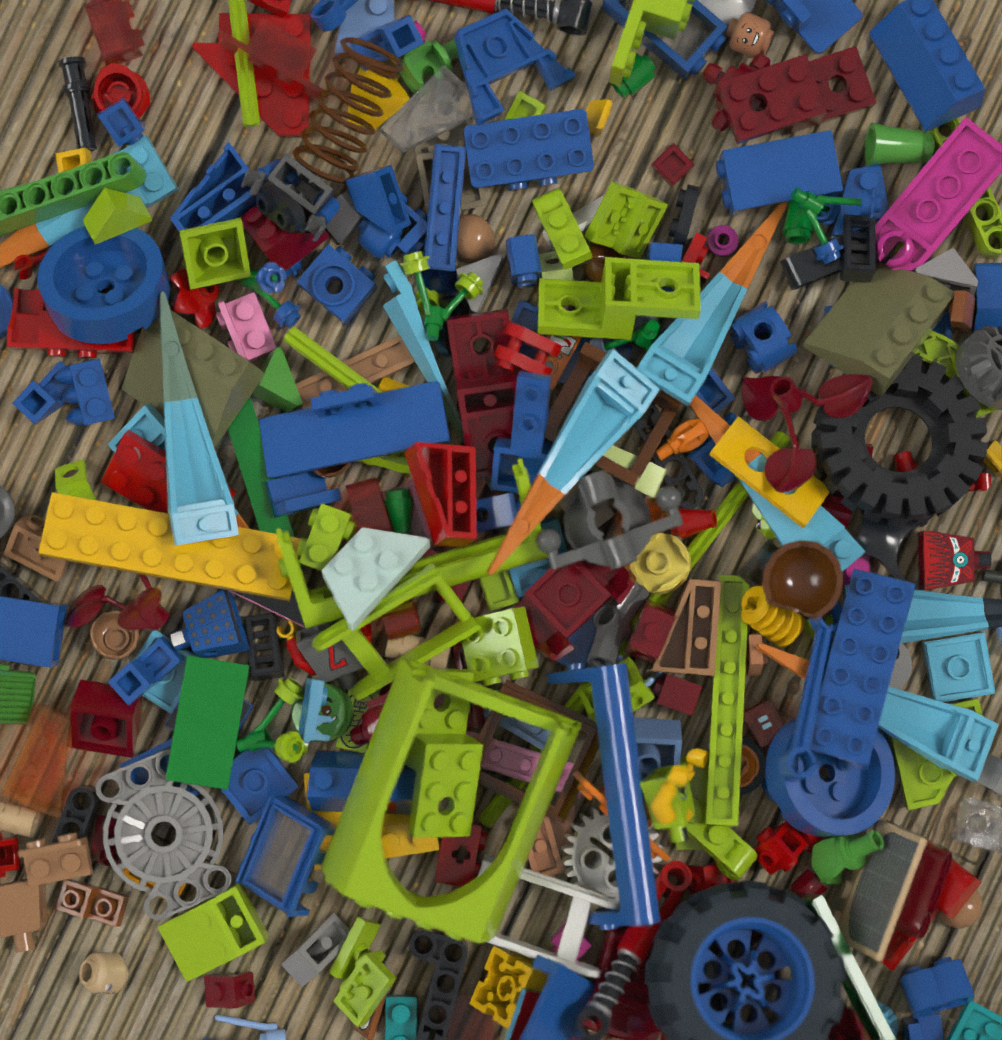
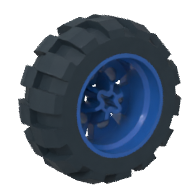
M742 880L714 885L711 888L696 892L678 904L677 909L668 919L663 920L652 940L655 943L650 959L646 960L644 984H648L650 1004L647 1005L656 1028H660L667 1040H828L827 1036L833 1024H839L845 1004V1000L840 999L841 980H846L843 956H837L831 941L835 936L822 916H815L806 907L805 900L786 889L779 890L770 887L765 882ZM752 931L763 934L755 950H749ZM731 940L737 941L741 947V952L737 958H732L727 952V946ZM713 941H715L721 955L719 958L708 949V946ZM762 951L766 952L770 957V965L765 970L760 968L757 963V957ZM707 961H712L717 966V974L713 979H709L704 975L703 966ZM787 966L790 967L792 979H774V971ZM740 974L751 976V979L748 981L751 986L750 988L740 987L739 984L742 982ZM697 983H711V990L698 994ZM769 983L774 985L777 992L775 999L771 1002L767 1001L764 997V987ZM728 987H732V989L736 992V995H734ZM714 993H718L723 998V1006L717 1012L711 1009L709 1004L710 997ZM745 1004L749 1005L753 1011V1017L747 1023L743 1022L739 1016V1011ZM767 1006L779 1018L770 1025L760 1008ZM728 1011H731L733 1018L731 1031L721 1026Z

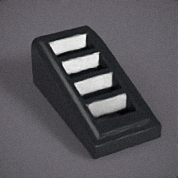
M844 214L842 227V244L844 247L841 249L840 280L871 282L876 273L875 217L873 216L872 219H869V216ZM851 228L867 229V233L851 232ZM851 240L866 241V244L851 243ZM851 253L865 254V257L851 256Z
M272 612L245 617L246 635L250 647L248 655L251 677L254 681L285 677L280 636L276 631L278 626L276 614ZM270 624V630L254 632V627ZM271 637L272 642L256 644V639ZM273 650L272 655L258 657L257 652ZM274 663V667L261 669L259 667L261 664Z

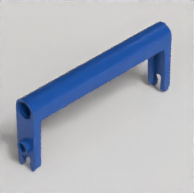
M585 663L567 665V671L548 673L546 678L548 679V684L589 681L592 685L620 902L619 910L596 908V912H590L587 924L600 925V930L619 928V925L640 926L660 922L645 801L640 785L642 778L627 664L587 669Z

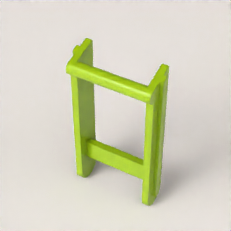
M431 563L425 566L419 574L390 590L354 631L349 629L344 618L320 632L313 639L312 646L316 651H322L340 640L344 641L370 674L358 681L351 689L352 696L356 700H360L394 681L403 657L423 664L479 631L481 627ZM433 585L460 621L386 664L360 631V628Z

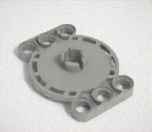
M170 749L104 775L96 785L98 797L104 802L113 803L107 813L103 827V844L107 859L114 871L127 884L140 891L149 893L144 900L143 906L147 916L154 920L167 918L226 891L231 884L229 871L223 866L214 865L219 857L223 843V823L219 809L212 797L201 786L181 783L180 787L171 786L174 781L165 780L166 772L160 768V760L163 756L170 755ZM136 767H143L149 773V779L144 785H136L131 781V772ZM109 779L115 780L120 788L119 793L112 798H107L101 793L102 783ZM187 785L198 790L205 798L200 801L194 794L186 791ZM208 803L215 813L217 823H211L209 813L205 808ZM117 805H124L120 813L114 811ZM111 817L117 819L114 838L108 839V827ZM159 822H168L175 828V838L168 846H158L152 840V829ZM218 829V842L215 851L210 849L212 830ZM109 845L116 846L117 854L122 861L118 866L111 856ZM207 855L212 857L209 864L203 863ZM127 867L134 875L141 878L140 883L137 884L130 880L122 870ZM216 870L223 872L226 877L225 884L219 889H213L208 884L209 874ZM147 881L155 883L153 888L145 887ZM185 883L193 884L197 891L195 898L189 902L182 901L178 895L179 888ZM155 896H161L167 901V909L159 915L151 913L148 906L150 900Z

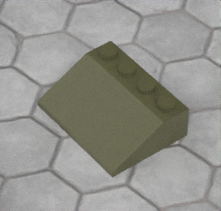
M876 262V273L871 282H852L807 338L803 347L846 375H870L873 380L870 390L882 397L947 313L955 292L930 276L905 269L892 270L886 267L885 264Z
M171 311L196 395L215 448L265 373L247 359ZM159 316L148 328H142L121 389L144 405L151 403L164 418Z

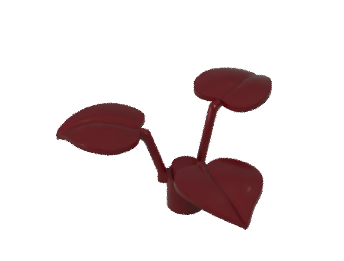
M848 374L831 378L824 382L818 390L821 399H817L807 393L805 388L798 390L790 377L743 378L742 398L748 414L755 420L767 421L772 419L778 410L781 409L793 445L792 449L782 448L774 452L767 459L764 469L767 481L776 492L784 493L799 488L811 478L816 468L814 452L807 448L799 449L790 413L798 411L802 405L803 398L817 406L824 405V411L829 417H849L859 411L864 405L873 383L870 375Z
M139 574L146 590L141 592L132 603L126 606L109 596H104L106 588L103 585L90 587L82 592L71 605L66 617L65 626L77 628L87 624L98 614L103 603H110L122 610L117 624L122 629L127 630L150 629L155 631L166 623L169 618V612L160 604L161 591L156 587L152 588L146 575Z

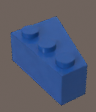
M229 141L223 148L224 152L214 165L211 164L206 170V176L197 188L193 187L170 219L178 231L240 218L249 209L257 205L256 199L258 194H250L252 187H241L245 174L250 169Z

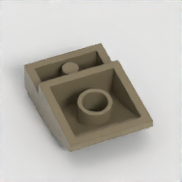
M471 113L410 124L427 216L434 145L443 144L466 147L464 128L468 125H473ZM467 151L461 210L488 205L485 187L475 188L471 184Z

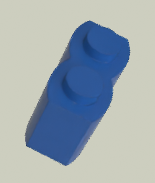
M529 234L508 238L506 240V252L511 283L518 285L519 289L536 286V282L539 281L542 274L536 235Z
M946 957L936 961L932 968L922 969L921 966L913 967L904 972L905 976H902L900 979V986L913 1019L967 1004L973 1001L975 995L961 959L952 960L951 957Z

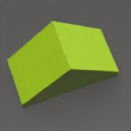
M105 187L83 219V223L95 245L152 221L140 196Z

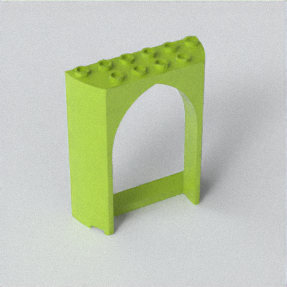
M403 657L323 859L321 869L325 876L324 880L342 895L354 899V902L362 907L372 908L375 906L385 910V913L393 918L402 919L406 917L414 920L418 926L424 929L432 930L434 927L443 930L447 936L455 940H463L465 938L476 943L492 940L498 933L582 722ZM434 688L550 731V734L508 838L496 859L480 876L465 886L442 895L425 897L406 890L398 881L387 862L382 845L381 831L388 801Z

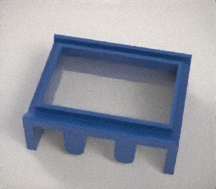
M269 796L267 803L262 809V816L256 831L251 837V843L246 856L240 864L235 882L242 884L285 912L288 917L308 916L310 910L298 902L302 893H313L318 887V882L310 878L309 874L314 864H322L326 851L320 849L325 835L334 834L336 825L289 797Z

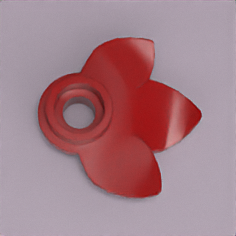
M186 269L172 274L170 280L179 290L173 303V312L193 314L195 324L199 329L210 325L216 314L214 301L219 296V285L206 286L207 291L205 287L191 290Z

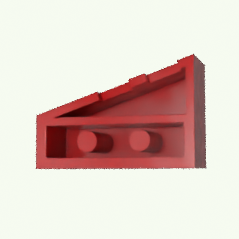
M415 442L404 451L433 543L435 546L466 547L477 539L476 447Z

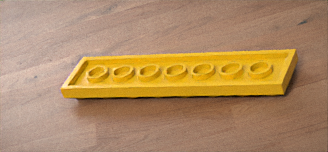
M51 493L38 552L39 556L290 601L292 591L289 576L283 577L278 559L283 558L277 534L238 527L239 535L174 545L169 514ZM290 537L298 558L297 550L301 538Z

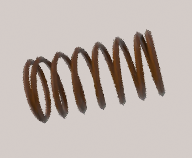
M345 37L340 40L345 53H340L333 57L332 60L337 71L328 73L324 78L329 90L319 92L316 96L321 108L310 112L309 118L313 126L305 128L301 132L305 145L298 146L293 151L296 161L311 173L323 179L345 184L347 179L354 177L353 172L360 169L357 161L338 150L311 144L307 139V134L312 131L319 132L337 146L355 153H366L368 151L367 146L361 140L348 133L320 126L314 117L319 113L327 114L346 128L364 135H373L376 131L370 123L358 116L328 108L322 100L323 97L334 95L350 107L373 117L383 116L384 112L380 106L364 97L337 90L331 84V78L344 77L361 90L380 98L387 99L392 94L381 83L359 74L346 72L339 65L338 61L341 58L353 59L369 71L392 80L399 79V72H402L404 69L400 60L387 50L354 37ZM346 43L369 48L390 59L398 67H391L379 60L361 55L352 50ZM363 83L369 84V85H371V86H373V87H375V88H377V89H379V90H376V89H374V88H371V87H369V86H367V85H365V84H363ZM352 100H355V101H357V102H360V103H362V104H364V105H366V106H368V107H370V108H372V109H369V108H366V107H364V106H362V105H360V104H357L356 102H354V101H352ZM341 117H344V118H346V119L352 120V121H354V122H356V123H358V124L364 126L365 128H362V127H359V126H357V125H354V124H352V123L346 121L345 119H343V118H341ZM333 135L349 140L359 147L345 143L339 140L338 138L334 137ZM308 153L316 155L327 163L345 170L350 177L341 178L324 173L306 163L299 154ZM334 156H337V157H339V158H341V159L347 161L348 163H350V164L353 165V166H350V165L345 164L344 162H342L341 160H339L338 158H336V157H334Z

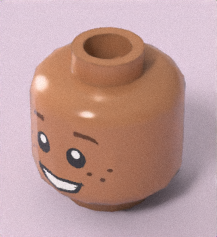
M745 12L740 16L739 20L732 19L726 36L731 37L730 47L732 50L750 58H755L760 53L765 55L773 38L774 31L770 30L771 24L768 20Z

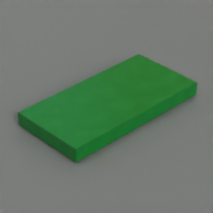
M187 655L165 780L228 790L250 665Z

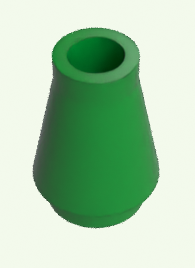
M789 201L782 234L785 235V241L788 243L803 244L810 241V235L813 234L812 224L805 211L798 207V203L796 201Z
M397 488L385 491L386 498L383 499L394 533L404 534L412 532L411 519L414 495H410V488Z

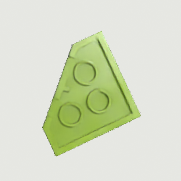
M978 698L951 704L982 715ZM890 736L906 809L912 810L939 804L945 795L947 787L957 774L947 769H941Z

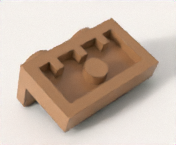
M26 514L15 523L3 555L59 582L65 574L69 561L39 556L38 552L45 520L39 516Z
M75 832L57 836L58 842L46 844L45 838L26 842L27 848L18 851L19 858L23 857L28 886L31 887L93 874L87 836L77 838Z

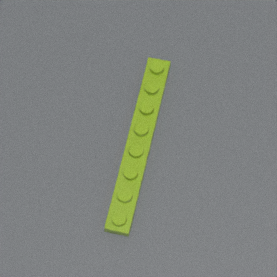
M719 575L721 592L715 675L713 677L706 825L738 827L748 624L741 619V600L745 592L750 589V576Z

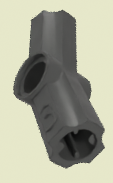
M636 582L621 605L614 598L611 604L603 605L594 614L593 623L597 630L587 662L592 667L615 664L621 643L626 641L632 633L633 627L630 622L649 595V591L644 586Z

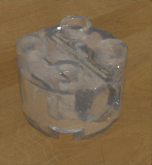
M963 796V800L959 803L950 838L990 851L998 850V853L1002 854V807L980 799Z

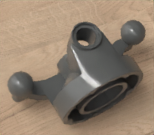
M606 470L587 475L579 479L580 484L577 486L576 493L567 504L563 520L565 536L573 550L559 555L558 548L561 544V538L558 532L550 528L543 529L538 533L536 546L541 552L548 555L552 570L582 560L603 567L610 566L611 570L638 561L637 556L651 540V536L684 524L678 509L681 503V494L672 486L661 488L657 493L656 502L662 510L668 512L669 517L651 523L649 506L639 491L622 481L613 479L612 475L607 474ZM612 502V507L616 508L623 517L621 530H623L624 534L604 541L602 538L604 534L595 525L596 511H593L592 508Z

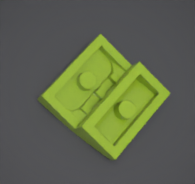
M611 181L584 237L591 242L611 247L620 254L640 259L668 204L641 191Z

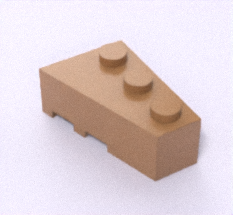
M686 580L674 609L675 621L658 660L650 666L649 670L715 675L721 581Z

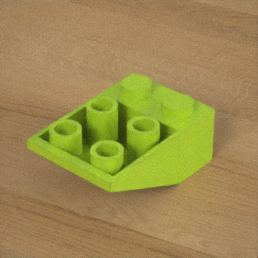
M236 883L221 894L201 902L157 927L186 982L265 943L270 937L243 885L240 883Z

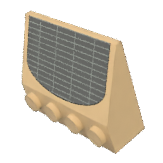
M879 819L871 827L862 831L861 836L871 830H876L881 834L884 846L881 850L866 855L865 865L861 869L854 870L849 881L845 880L839 893V898H842L839 909H834L832 915L849 946L882 962L927 839L905 828Z

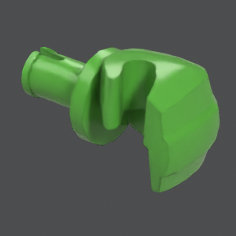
M454 38L444 45L439 44L436 40L427 41L406 53L400 60L404 68L400 72L401 77L411 92L417 97L421 98L426 93V87L423 83L424 75H432L435 87L437 88L441 82L442 72L445 75L453 72L452 61L459 57Z
M871 830L858 838L851 834L831 836L821 840L812 848L811 865L813 871L822 884H841V871L845 867L852 871L861 869L866 863V855L883 848V838L878 831Z

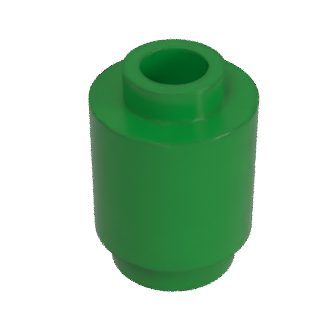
M636 53L630 78L623 77L621 86L611 85L622 98L625 99L629 95L633 96L655 78L653 71L656 67L647 55L644 54L641 57Z

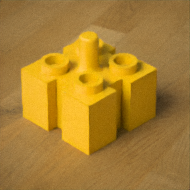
M493 945L484 967L488 971L485 981H478L469 1004L484 1014L492 1015L494 1021L509 1030L522 988L543 991L549 976L532 966L534 961L525 955Z

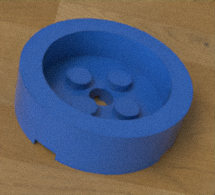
M85 226L66 234L52 245L43 257L38 270V287L49 316L62 333L85 343H114L128 339L127 334L141 327L144 329L148 328L160 316L159 294L163 291L168 301L170 293L169 278L160 249L147 233L138 228H134L96 245ZM110 284L114 288L107 294H102L98 292L106 287H109Z
M797 717L783 725L770 744L765 765L770 797H774L782 811L780 813L781 816L799 831L817 837L851 835L864 831L877 822L890 803L895 784V767L892 753L881 731L877 730L867 771L855 768L854 762L811 751L816 759L815 772L809 778L792 782L782 776L779 771L778 761L783 752L791 749ZM795 755L794 759H791L792 768L796 773L803 772V762L798 755ZM823 764L831 775L826 782L819 775V769Z

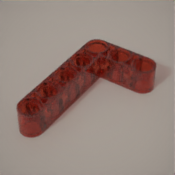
M372 477L346 485L358 530L364 527L393 532L377 478ZM414 598L408 599L382 615L390 641L421 632L420 618Z

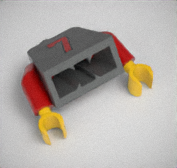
M342 619L308 629L305 628L298 631L299 628L296 623L288 620V624L291 626V631L288 634L284 633L282 626H277V634L287 639V649L297 667L311 676H318L324 682L337 678L342 690L351 689L358 682L354 671L361 669L363 665L343 640L322 651H316L312 646L313 639L320 632ZM368 623L360 628V631L371 643L373 633L371 623Z

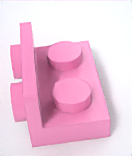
M255 292L228 303L224 301L218 303L221 311L217 312L216 316L222 330L228 328L232 340L227 341L231 350L248 361H253L268 355L277 348Z

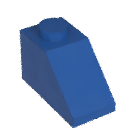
M392 165L364 172L346 180L355 210L388 233H394L411 225Z

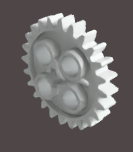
M591 806L590 817L580 813L579 816L582 823L580 825L573 822L570 823L575 830L574 834H564L570 841V845L561 846V849L569 854V856L561 859L564 865L570 866L564 871V874L567 877H574L570 882L572 884L611 896L614 900L619 901L617 880L613 882L608 881L609 873L615 869L614 859L590 842V838L595 837L613 851L611 837L603 839L604 829L610 826L609 818L602 811L598 812ZM651 825L648 828L649 837L655 840L659 834L654 830L649 831L652 827ZM590 851H596L595 860L590 864H584L585 855ZM659 856L655 859L652 858V863L662 861V858ZM653 867L654 874H658L659 871Z

